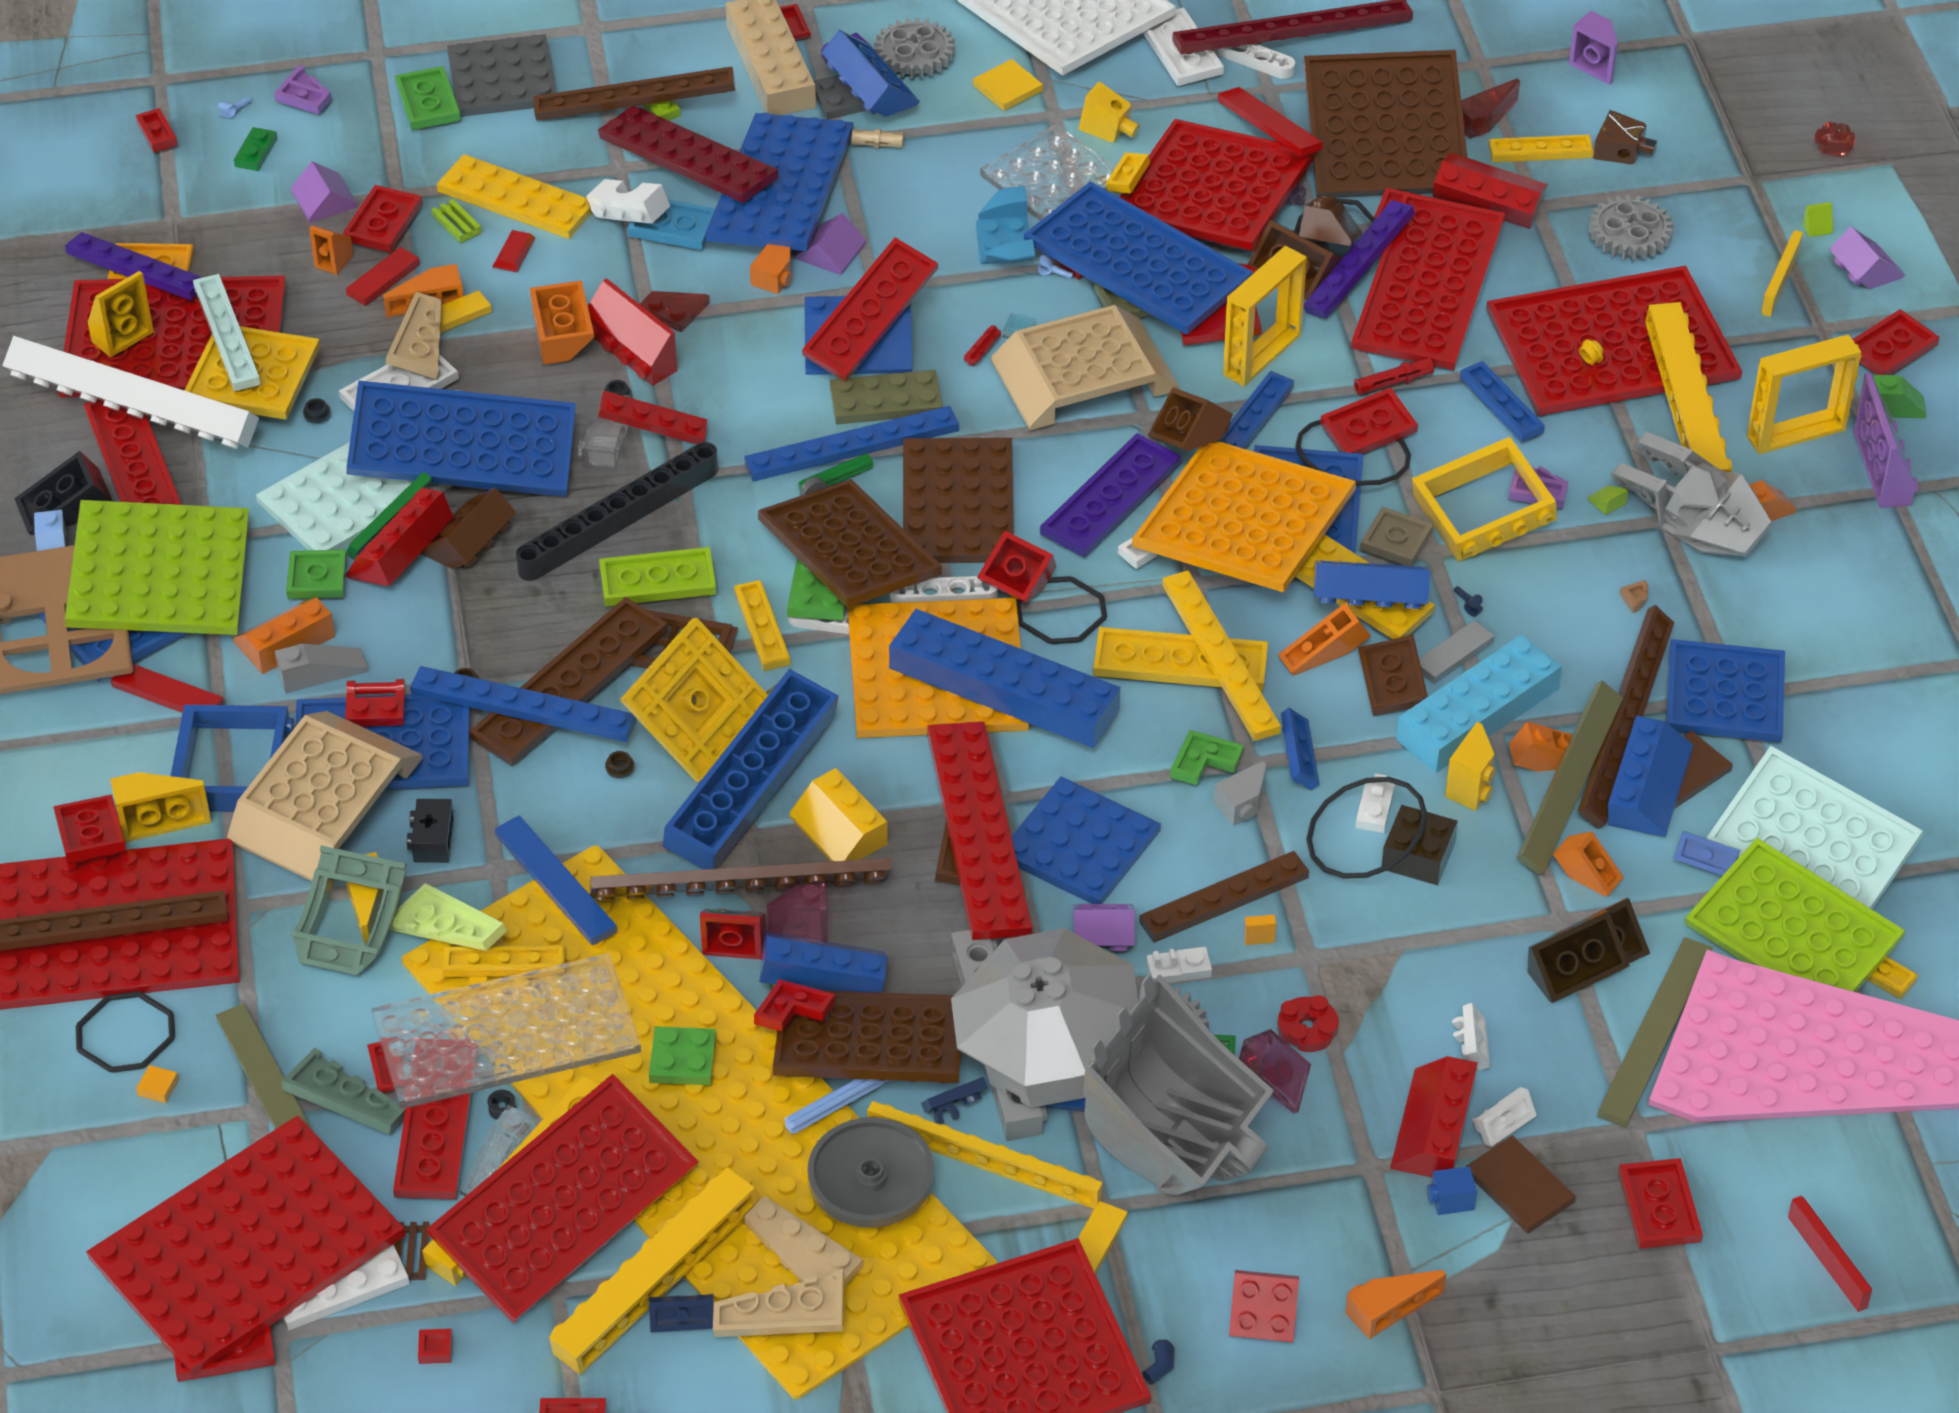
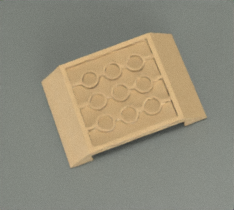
M1117 305L1017 330L991 356L992 364L1029 430L1055 424V408L1147 384L1154 397L1170 393L1172 387L1180 390L1179 384L1139 317Z
M328 711L304 715L238 799L227 838L232 840L234 845L312 881L314 871L317 869L320 859V846L339 849L394 776L397 774L407 779L423 756L414 750Z

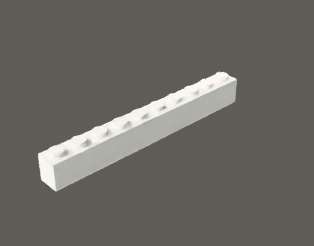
M16 336L12 338L2 365L11 370L10 375L26 381V378L30 377L34 379L33 383L45 388H49L50 384L58 386L57 391L72 396L73 392L81 394L80 398L96 403L98 399L104 401L103 406L116 411L123 407L128 409V414L141 419L143 415L151 416L150 421L166 426L167 422L175 424L174 429L187 434L194 430L199 432L198 437L212 442L214 438L221 439V444L233 449H237L238 445L246 448L249 447L259 417L249 411Z

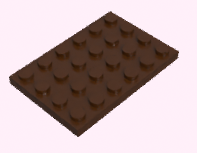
M903 438V529L939 563H986L1004 531L1014 535L1012 438Z
M852 479L758 510V520L846 607L857 605L942 575V565Z
M822 990L835 994V1005L823 1021L794 1014L782 1032L777 1031L773 1076L959 1083L961 1051L957 1049L951 1003V998L954 995Z

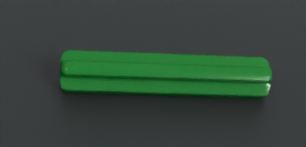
M865 453L799 481L798 488L800 490L803 483L812 477L821 478L829 487L873 467V460L869 454Z

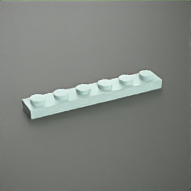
M216 274L193 280L196 294L233 390L238 391L260 385L259 375L220 275Z

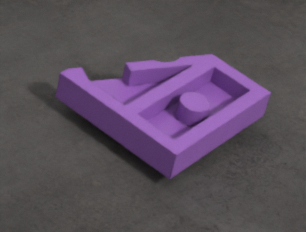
M298 65L274 93L275 101L318 115L332 100L331 92L325 86L320 85L314 76L309 77L305 73V68L301 65Z
M1541 466L1537 469L1532 467L1555 499L1556 507L1563 509L1568 481L1559 476L1552 475ZM1515 469L1509 499L1537 503L1538 500Z

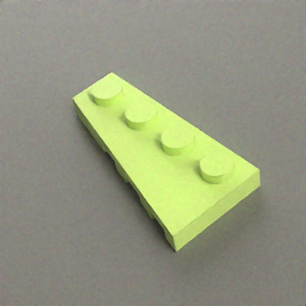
M426 883L395 911L389 928L390 931L484 951H487L507 932L502 922Z

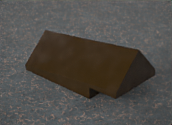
M1625 898L1529 947L1527 973L1549 1002L1558 1001L1629 967V963L1650 954L1630 899Z

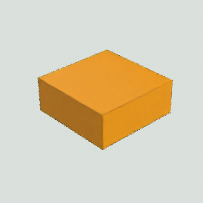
M1275 914L1245 917V945L1275 943Z
M149 1065L136 1088L137 1095L167 1103L179 1081L178 1073Z

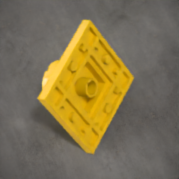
M693 618L621 697L620 701L696 782H700L767 698L768 694L698 618Z

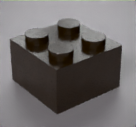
M1401 804L1383 846L1381 867L1389 864L1410 846L1419 831L1422 818L1421 810ZM1427 812V821L1421 840L1408 857L1387 871L1438 886L1455 845L1458 820Z

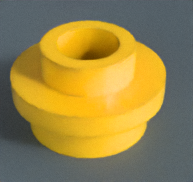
M1588 339L1582 342L1579 353L1588 364L1593 365L1603 360L1602 354L1604 351L1598 342Z

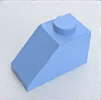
M62 510L34 513L37 551L68 546L67 529Z

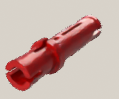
M1429 357L1409 364L1403 362L1400 363L1399 367L1354 379V388L1360 396L1401 382L1407 384L1412 382L1414 378L1433 374L1434 365Z

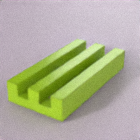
M454 199L449 200V205L441 204L439 210L436 207L431 209L432 216L459 243L482 233L481 226ZM446 214L454 222V224L458 228L462 229L466 234H463L461 231H459L444 215Z

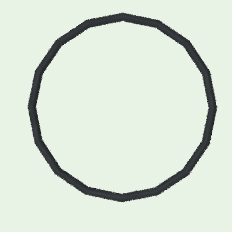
M1320 420L1309 423L1298 433L1295 447L1301 460L1307 466L1323 471L1305 457L1301 448L1303 435L1312 427L1321 425ZM1402 438L1396 440L1401 444L1406 454L1404 467L1395 475L1380 480H1354L1356 481V486L1382 485L1396 480L1409 469L1411 453Z
M1392 777L1364 778L1343 786L1324 800L1311 818L1306 837L1310 858L1324 872L1343 879L1368 878L1392 869L1411 854L1423 837L1428 816L1423 797L1409 783ZM1390 782L1407 788L1418 799L1422 814L1418 834L1407 850L1389 864L1363 873H1343L1326 867L1315 855L1312 836L1316 821L1327 805L1345 791L1366 783Z

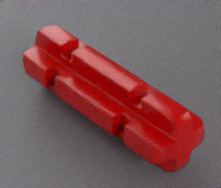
M995 325L987 328L964 355V361L968 362L970 366L978 363L1001 336V330L997 329Z

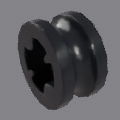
M500 1089L489 1095L487 1100L488 1111L493 1119L505 1121L514 1116L516 1113L514 1094L508 1090ZM505 1102L506 1107L499 1108L498 1103Z

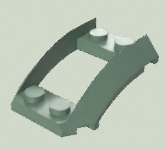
M321 845L318 867L314 871L302 915L291 936L294 938L297 948L296 953L300 963L358 976L378 956L397 907L407 864ZM335 880L384 890L376 921L366 946L316 935L323 920Z

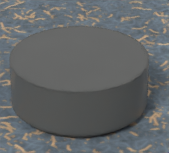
M812 477L801 486L800 496L828 486L821 478Z

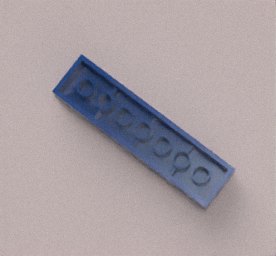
M919 609L914 610L889 645V669L1092 748H1095L1120 709L1121 687Z
M789 669L664 827L663 847L703 870L717 869L835 717L839 695Z

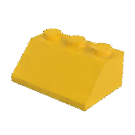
M837 768L814 779L789 812V817L830 861L861 860L888 844L886 819Z

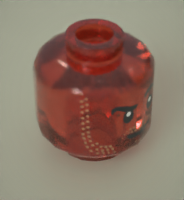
M1828 121L1823 124L1821 129H1817L1815 133V143L1818 144L1819 151L1823 154L1841 157L1851 151L1854 146L1855 134L1847 124Z

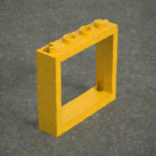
M1284 246L1227 297L1223 376L1245 387L1301 336L1306 256ZM1278 287L1276 323L1253 342L1255 307Z
M1849 334L1760 358L1746 434L1747 439L1758 455L1846 431L1851 401L1854 397L1855 381L1858 378L1859 362L1862 358L1859 345L1855 344ZM1836 363L1827 409L1774 423L1782 377Z
M1511 437L1412 478L1414 498L1458 562L1557 520L1555 499ZM1512 464L1538 502L1459 535L1434 497Z

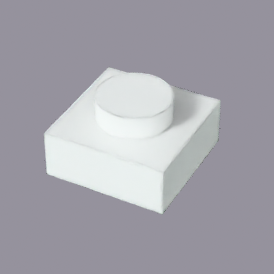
M1132 538L1118 546V555L1135 569L1157 557L1155 553L1133 547Z

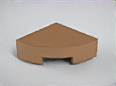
M1646 580L1620 588V596L1632 613L1639 611L1647 602L1648 584Z

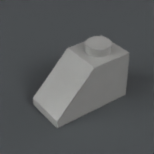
M1264 761L1215 784L1214 804L1233 826L1242 821L1250 820L1258 814L1266 778V763Z

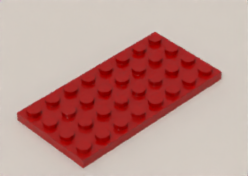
M1404 192L1401 203L1412 205L1415 214L1382 253L1351 341V348L1412 362L1429 357L1434 366L1455 370L1505 221V213Z
M611 1074L430 1225L426 1233L514 1324L695 1169L699 1161L614 1074Z

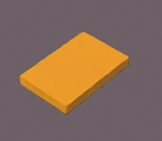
M115 243V245L188 272L191 270L194 256L193 244ZM109 270L107 279H126L128 277Z

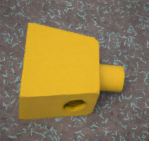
M1098 81L1085 97L1078 129L1112 143L1122 133L1133 138L1137 134L1140 124L1129 119L1132 107L1130 102Z

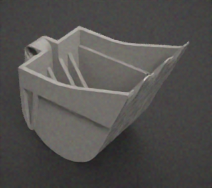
M1148 974L1141 984L1138 1003L1130 1013L1123 1006L1117 1014L1115 1033L1105 1046L1098 1039L1092 1047L1090 1065L1085 1070L1083 1095L1086 1097L1085 1121L1092 1134L1109 1153L1136 1174L1155 1183V1189L1159 1192L1178 1195L1203 1187L1210 1176L1225 1182L1247 1175L1268 1149L1267 1144L1248 1125L1274 1090L1231 1053L1209 1031L1161 975H1158L1153 981L1152 976Z

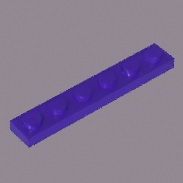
M1391 200L1303 304L1305 312L1327 319L1415 214L1413 206Z
M83 232L79 233L65 245L66 254L127 277L140 271L143 273L144 283L189 300L197 295L193 280L203 278Z

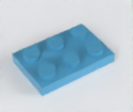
M668 200L670 207L652 224L631 221L627 228L628 236L702 250L706 243L705 232L715 208Z

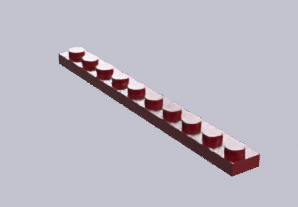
M1388 0L1173 32L1172 41L1180 54H1192L1194 52L1213 51L1220 48L1239 47L1254 43L1261 44L1268 41L1401 23L1412 20L1413 11L1406 0Z

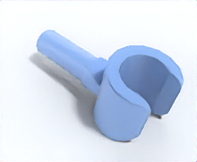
M250 97L233 104L221 101L218 107L223 110L219 115L233 119L239 108L251 103Z
M1045 254L1040 256L1038 272L1041 275L1047 276L1051 273H1056L1072 279L1073 273L1053 265V258Z

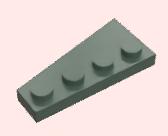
M315 1047L282 1080V1090L389 1135L404 1120L405 1107L378 1089L370 1090L365 1086L363 1079L357 1075L349 1076L342 1071V1065L334 1060L328 1062L322 1058V1052Z

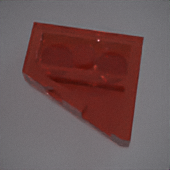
M652 291L640 305L666 326L682 333L710 304V296L697 293Z

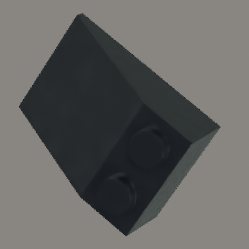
M78 451L14 498L30 535H35L34 513L62 510L65 525L78 522L81 500L113 501L99 468L81 451Z

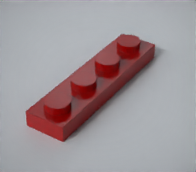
M603 391L598 417L690 443L699 444L705 440L708 419L608 391Z

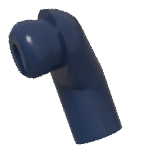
M1157 1340L1152 1346V1350H1155V1363L1142 1372L1144 1379L1150 1385L1157 1382L1174 1368L1175 1348L1169 1340Z

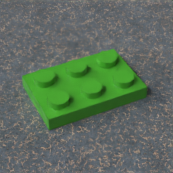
M444 66L394 75L411 130L461 120L460 111Z
M797 558L787 606V617L844 620L846 606Z

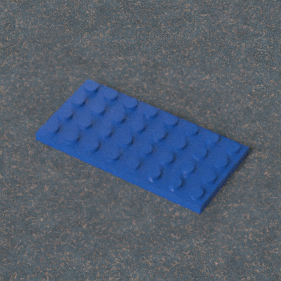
M755 113L739 152L778 169L779 178L744 203L721 194L705 232L706 241L759 247L772 244L790 247V250L808 251L850 143L854 122L826 120L816 117L805 118L793 115Z
M1091 181L1024 234V240L1033 239L1035 249L1186 335L1226 303L1227 297L1253 274L1251 270Z
M358 380L346 475L414 481L422 472H426L432 478L430 483L483 489L496 487L497 490L566 497L576 403Z

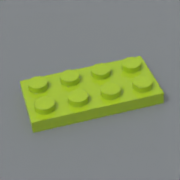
M710 547L599 559L605 606H615L625 597L635 603L716 595Z

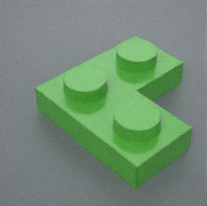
M1189 730L1170 769V778L1198 785L1207 765L1235 773L1244 754V745Z

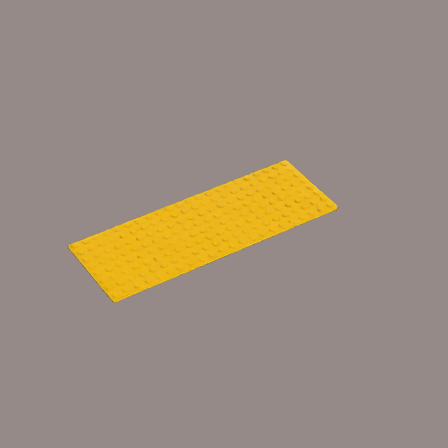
M597 845L589 847L562 863L589 895L591 877L625 875L618 865ZM535 880L481 910V912L502 922L507 930L492 946L565 945V975L443 977L444 947L465 946L432 939L402 956V965L471 1042L478 1043L480 1052L542 1120L583 1075L597 1084H601L611 1074H614L699 1161L695 1169L633 1221L648 1238L654 1237L659 1233L668 1219L679 1214L693 1196L699 1195L715 1175H720L728 1167L755 1187L758 1202L766 1196L863 1260V1268L844 1287L843 1331L737 1336L793 1399L802 1398L907 1329L909 1324L900 1306L899 1294L997 1264L996 1259L931 1192L925 1203L915 1213L902 1221L881 1227H858L843 1223L831 1217L817 1204L811 1194L808 1183V1161L816 1143L829 1130L859 1117L848 1105H845L795 1134H791L785 1128L784 1119L787 1116L833 1091L832 1088L822 1078L773 1076L777 1031L754 1024V1014L757 1010L646 895L645 899L627 900V896H618L612 902H597V898H593L617 925L616 933L593 946ZM655 1026L716 1029L711 1085L649 1083ZM744 1219L683 1276L699 1295L713 1294L714 1302L751 1292L761 1294L771 1291L772 1287L785 1284V1287L798 1284V1278L790 1269L786 1270L779 1262V1257L772 1250H768L745 1225Z

